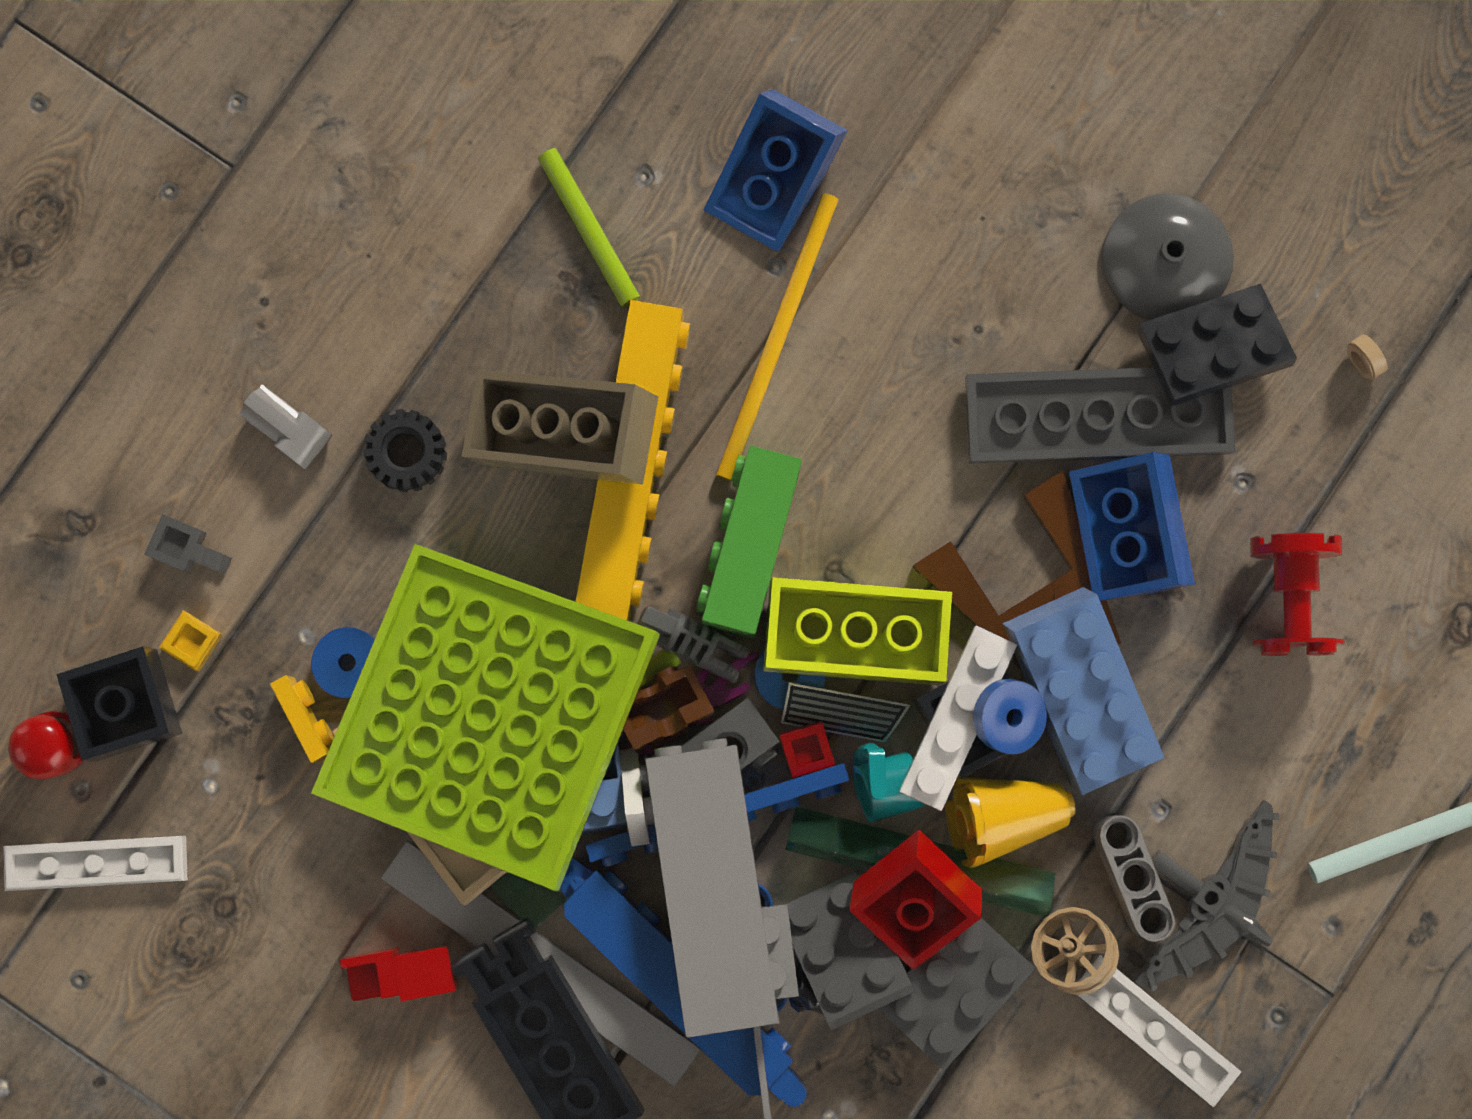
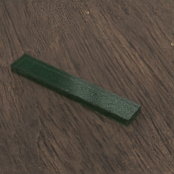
M796 806L785 850L868 871L907 840L910 835ZM933 842L982 888V901L1048 917L1052 908L1056 873L999 858L978 867L969 868L961 862L968 859L964 849Z

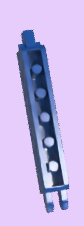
M572 856L560 886V890L568 899L564 903V917L685 1033L671 936L669 937L657 926L662 919L644 901H641L638 906L624 894L629 887L612 870H609L606 874L599 869L594 872ZM760 1026L767 1087L778 1099L784 1100V1104H788V1107H800V1104H804V1100L807 1099L805 1097L807 1089L804 1087L805 1083L802 1082L803 1080L798 1078L799 1075L789 1067L793 1059L787 1051L792 1045L774 1027L767 1032ZM753 1028L689 1037L748 1096L761 1095Z

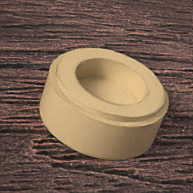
M1362 334L1348 343L1347 353L1349 359L1363 377L1373 380L1387 371L1386 359L1378 345L1370 337Z

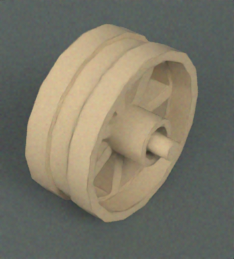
M1070 907L1053 912L1045 917L1035 930L1031 944L1033 962L1040 975L1065 993L1073 995L1093 993L1106 985L1116 972L1119 960L1117 940L1110 928L1089 910ZM1072 921H1089L1077 938ZM1064 926L1066 935L1060 941L1051 938L1058 928ZM1099 927L1104 934L1106 944L1086 945ZM1047 945L1059 949L1061 954L1047 962L1045 961ZM1105 953L1102 964L1096 969L1090 963L1092 954ZM1068 962L1065 982L1054 978L1050 974L1052 970ZM1077 967H1085L1091 973V976L1085 980L1075 982Z

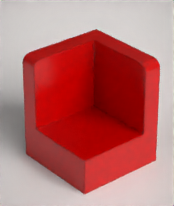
M445 946L422 951L412 950L393 956L400 1002L454 992L460 988L458 979H453L449 950Z
M399 947L346 956L339 960L340 969L346 968L350 994L353 1001L399 996L393 956L400 953Z

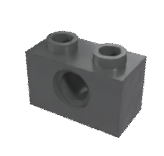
M747 698L681 747L682 753L699 751L700 742L733 737L738 739L743 746V755L739 760L740 769L742 770L751 763L754 769L757 770L777 755L772 747L780 741Z

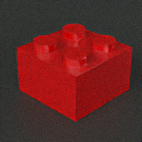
M918 830L854 881L849 911L914 970L981 919L982 888L924 833Z

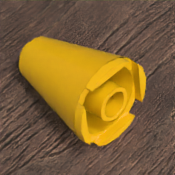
M957 777L952 787L954 789L953 800L946 801L945 803L947 827L955 851H964L968 859L961 862L969 868L983 865L1066 828L1070 823V818L1075 815V802L1071 792L1065 791L1060 783L975 777L960 779Z

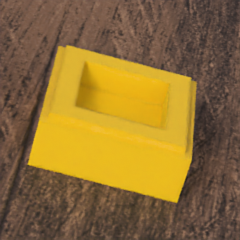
M183 610L159 648L191 669L200 672L223 634Z

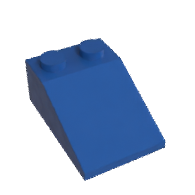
M774 89L760 93L703 210L779 252L827 173L848 130Z

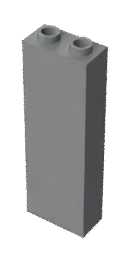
M726 739L700 742L699 751L682 753L681 746L659 748L654 750V758L645 759L686 1038L779 1024L738 750L736 745L727 746Z

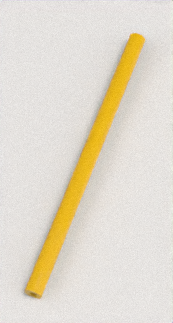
M823 193L717 470L716 476L732 482L737 457L743 454L839 199L833 195Z

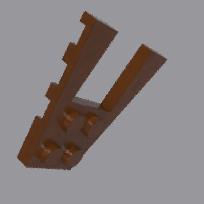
M1062 471L1026 493L1023 498L1070 571L1000 615L997 614L951 541L912 566L937 591L952 592V604L974 626L981 627L1008 641L1009 639L1002 623L1082 587L1092 591L1078 515ZM1107 600L1100 601L1119 645L1121 641ZM1013 653L1011 660L1021 669L1016 655Z

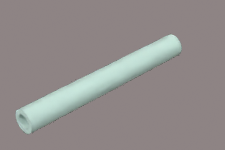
M1472 802L1307 863L1309 874L1314 883L1318 884L1472 826Z

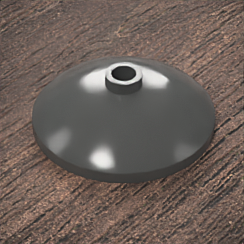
M1179 194L1151 195L1128 206L1111 225L1102 250L1104 276L1111 292L1129 311L1147 320L1221 297L1230 281L1233 270V247L1228 231L1222 221L1206 205L1193 198ZM1171 244L1176 245L1180 249V257H1171L1167 253V246Z

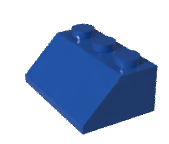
M1151 452L1069 472L1092 592L1098 595L1100 601L1151 594L1195 585L1170 455Z

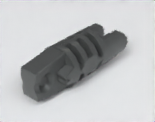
M647 606L643 609L637 622L638 625L657 631L660 634L656 644L658 647L734 684L739 675L738 670L711 655L715 647L731 656L743 659L747 657L750 651L748 646L671 608L666 614Z

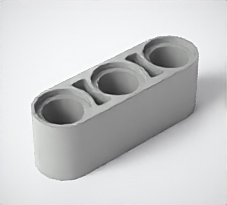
M1121 815L1104 816L1094 826L1093 839L1126 923L1131 932L1136 936L1153 942L1162 941L1172 933L1175 919L1140 829L1135 821L1129 817ZM1118 822L1124 826L1127 836L1123 845L1113 848L1107 841L1106 833L1112 824ZM1131 865H1137L1143 872V882L1140 887L1134 890H1129L1123 880L1124 872ZM1154 907L1160 914V924L1155 930L1146 932L1140 923L1141 915L1146 909Z

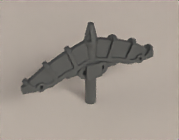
M1262 800L1250 818L1244 821L1242 829L1236 836L1234 850L1228 860H1224L1216 874H1210L1200 880L1161 850H1158L1151 859L1155 869L1190 894L1187 903L1188 914L1179 923V928L1169 939L1160 943L1154 952L1146 958L1145 965L1134 979L1135 983L1141 987L1148 986L1150 991L1153 992L1158 990V982L1182 973L1189 978L1193 975L1192 968L1211 959L1215 955H1218L1220 959L1227 956L1224 949L1241 936L1267 947L1271 945L1273 939L1255 919L1262 895L1269 897L1270 890L1264 889L1270 858H1277V852L1271 851L1273 820H1279V813H1273V807L1267 801Z

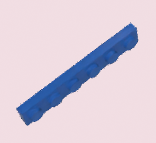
M844 763L744 794L748 821L757 819L755 810L772 805L774 813L799 806L797 797L811 792H815L817 800L841 793L840 783L849 781ZM655 824L648 825L650 844L631 846L629 831L586 844L590 862L601 859L602 866L607 867L629 860L626 851L644 846L646 854L658 851Z

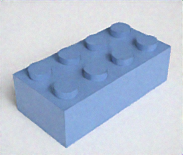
M1082 587L1002 623L1009 641L1017 644L1014 653L1026 682L1038 690L1045 702L1047 711L1045 727L1067 779L1082 795L1165 758L1096 593Z

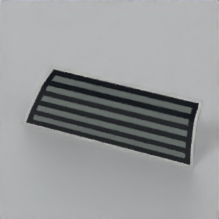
M789 683L781 723L801 727L822 720L826 732L885 742L911 705Z

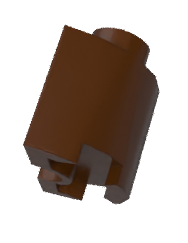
M690 665L679 670L676 666L666 668L653 677L655 683L653 686L644 690L638 689L623 727L636 753H639L643 747L649 744L652 750L676 741L691 732L688 727L689 725L702 719L708 720L714 713V709Z

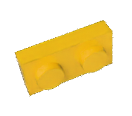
M288 675L270 683L310 762L321 763L325 761L334 736L325 720L317 721L310 708V705L314 704L315 700L307 684L303 680L297 682L295 677Z

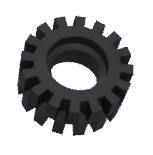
M403 409L395 410L396 414L392 415L387 412L381 416L383 420L378 424L375 421L370 426L372 429L371 434H366L364 442L367 446L366 449H363V454L368 462L366 465L375 478L392 490L397 489L400 492L407 493L408 490H423L422 486L427 483L429 485L433 484L436 481L434 477L438 473L441 475L444 470L442 464L444 460L447 461L445 439L436 425L427 416H422L417 411L405 412ZM401 435L415 436L421 442L422 454L418 462L413 466L398 467L390 459V445Z

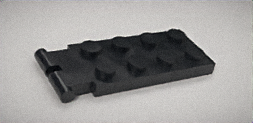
M526 917L493 937V943L499 952L498 955L494 956L486 943H482L451 962V970L457 978L465 975L477 994L478 998L473 1001V1007L541 1119H637L643 1115L644 1107L553 956L550 955L544 959L530 936L535 934L536 930L529 918Z

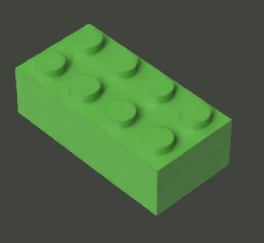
M752 445L749 446L747 457L738 455L732 476V487L738 488L735 500L726 498L720 520V529L726 530L723 543L714 542L708 564L709 572L715 573L711 586L703 584L696 608L697 614L703 615V624L709 628L755 640L799 477L802 459Z

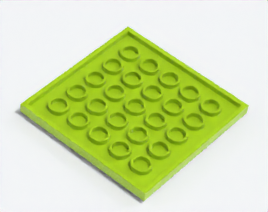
M414 544L311 794L554 891H559L660 634L652 629Z

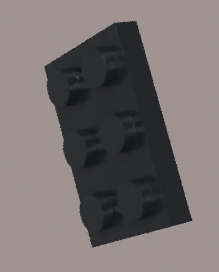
M1261 284L1140 323L1137 329V333L1171 407L1291 367L1297 360Z

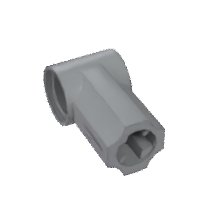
M263 384L248 396L239 413L252 426L275 441V447L305 470L333 436L303 411L297 412Z

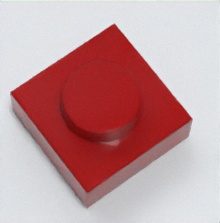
M822 720L779 733L792 778L835 766Z

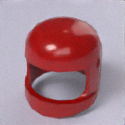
M54 710L25 719L14 728L9 737L8 753L11 763L19 773L27 778L45 780L69 774L84 762L81 760L80 753L73 757L74 746L71 734L62 722L54 718H63L70 723L68 712Z

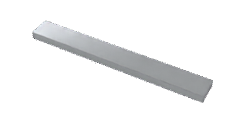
M410 841L405 843L381 877L382 880L475 946L486 943L494 956L498 955L499 952L493 943V937L521 921L484 893H480L467 905H462L419 847ZM536 931L535 934L530 936L544 959L550 955L553 956L598 1033L675 1087L700 1048L689 1038H686V1036Z

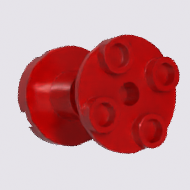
M1324 533L1271 534V542H1268V544H1264L1263 537L1256 536L1250 538V557L1273 560L1274 592L1283 593L1284 638L1253 640L1252 646L1261 647V656H1287L1290 653V648L1306 647V655L1309 656L1334 655L1337 652V646L1345 645L1344 639L1312 638L1311 592L1320 591L1319 559L1341 556L1342 536L1335 534L1334 536H1329L1327 543H1324Z

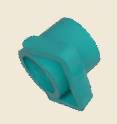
M872 743L861 745L858 750L853 752L854 794L859 800L864 815L871 823L924 806V803L899 792L913 761L908 752L905 751L885 757L884 749Z

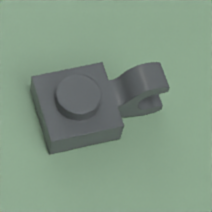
M163 514L144 554L186 573H190L195 561L225 574L232 559L202 545L207 535L206 532Z

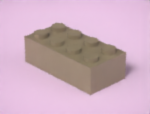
M477 370L461 457L492 468L643 485L658 396L635 384Z

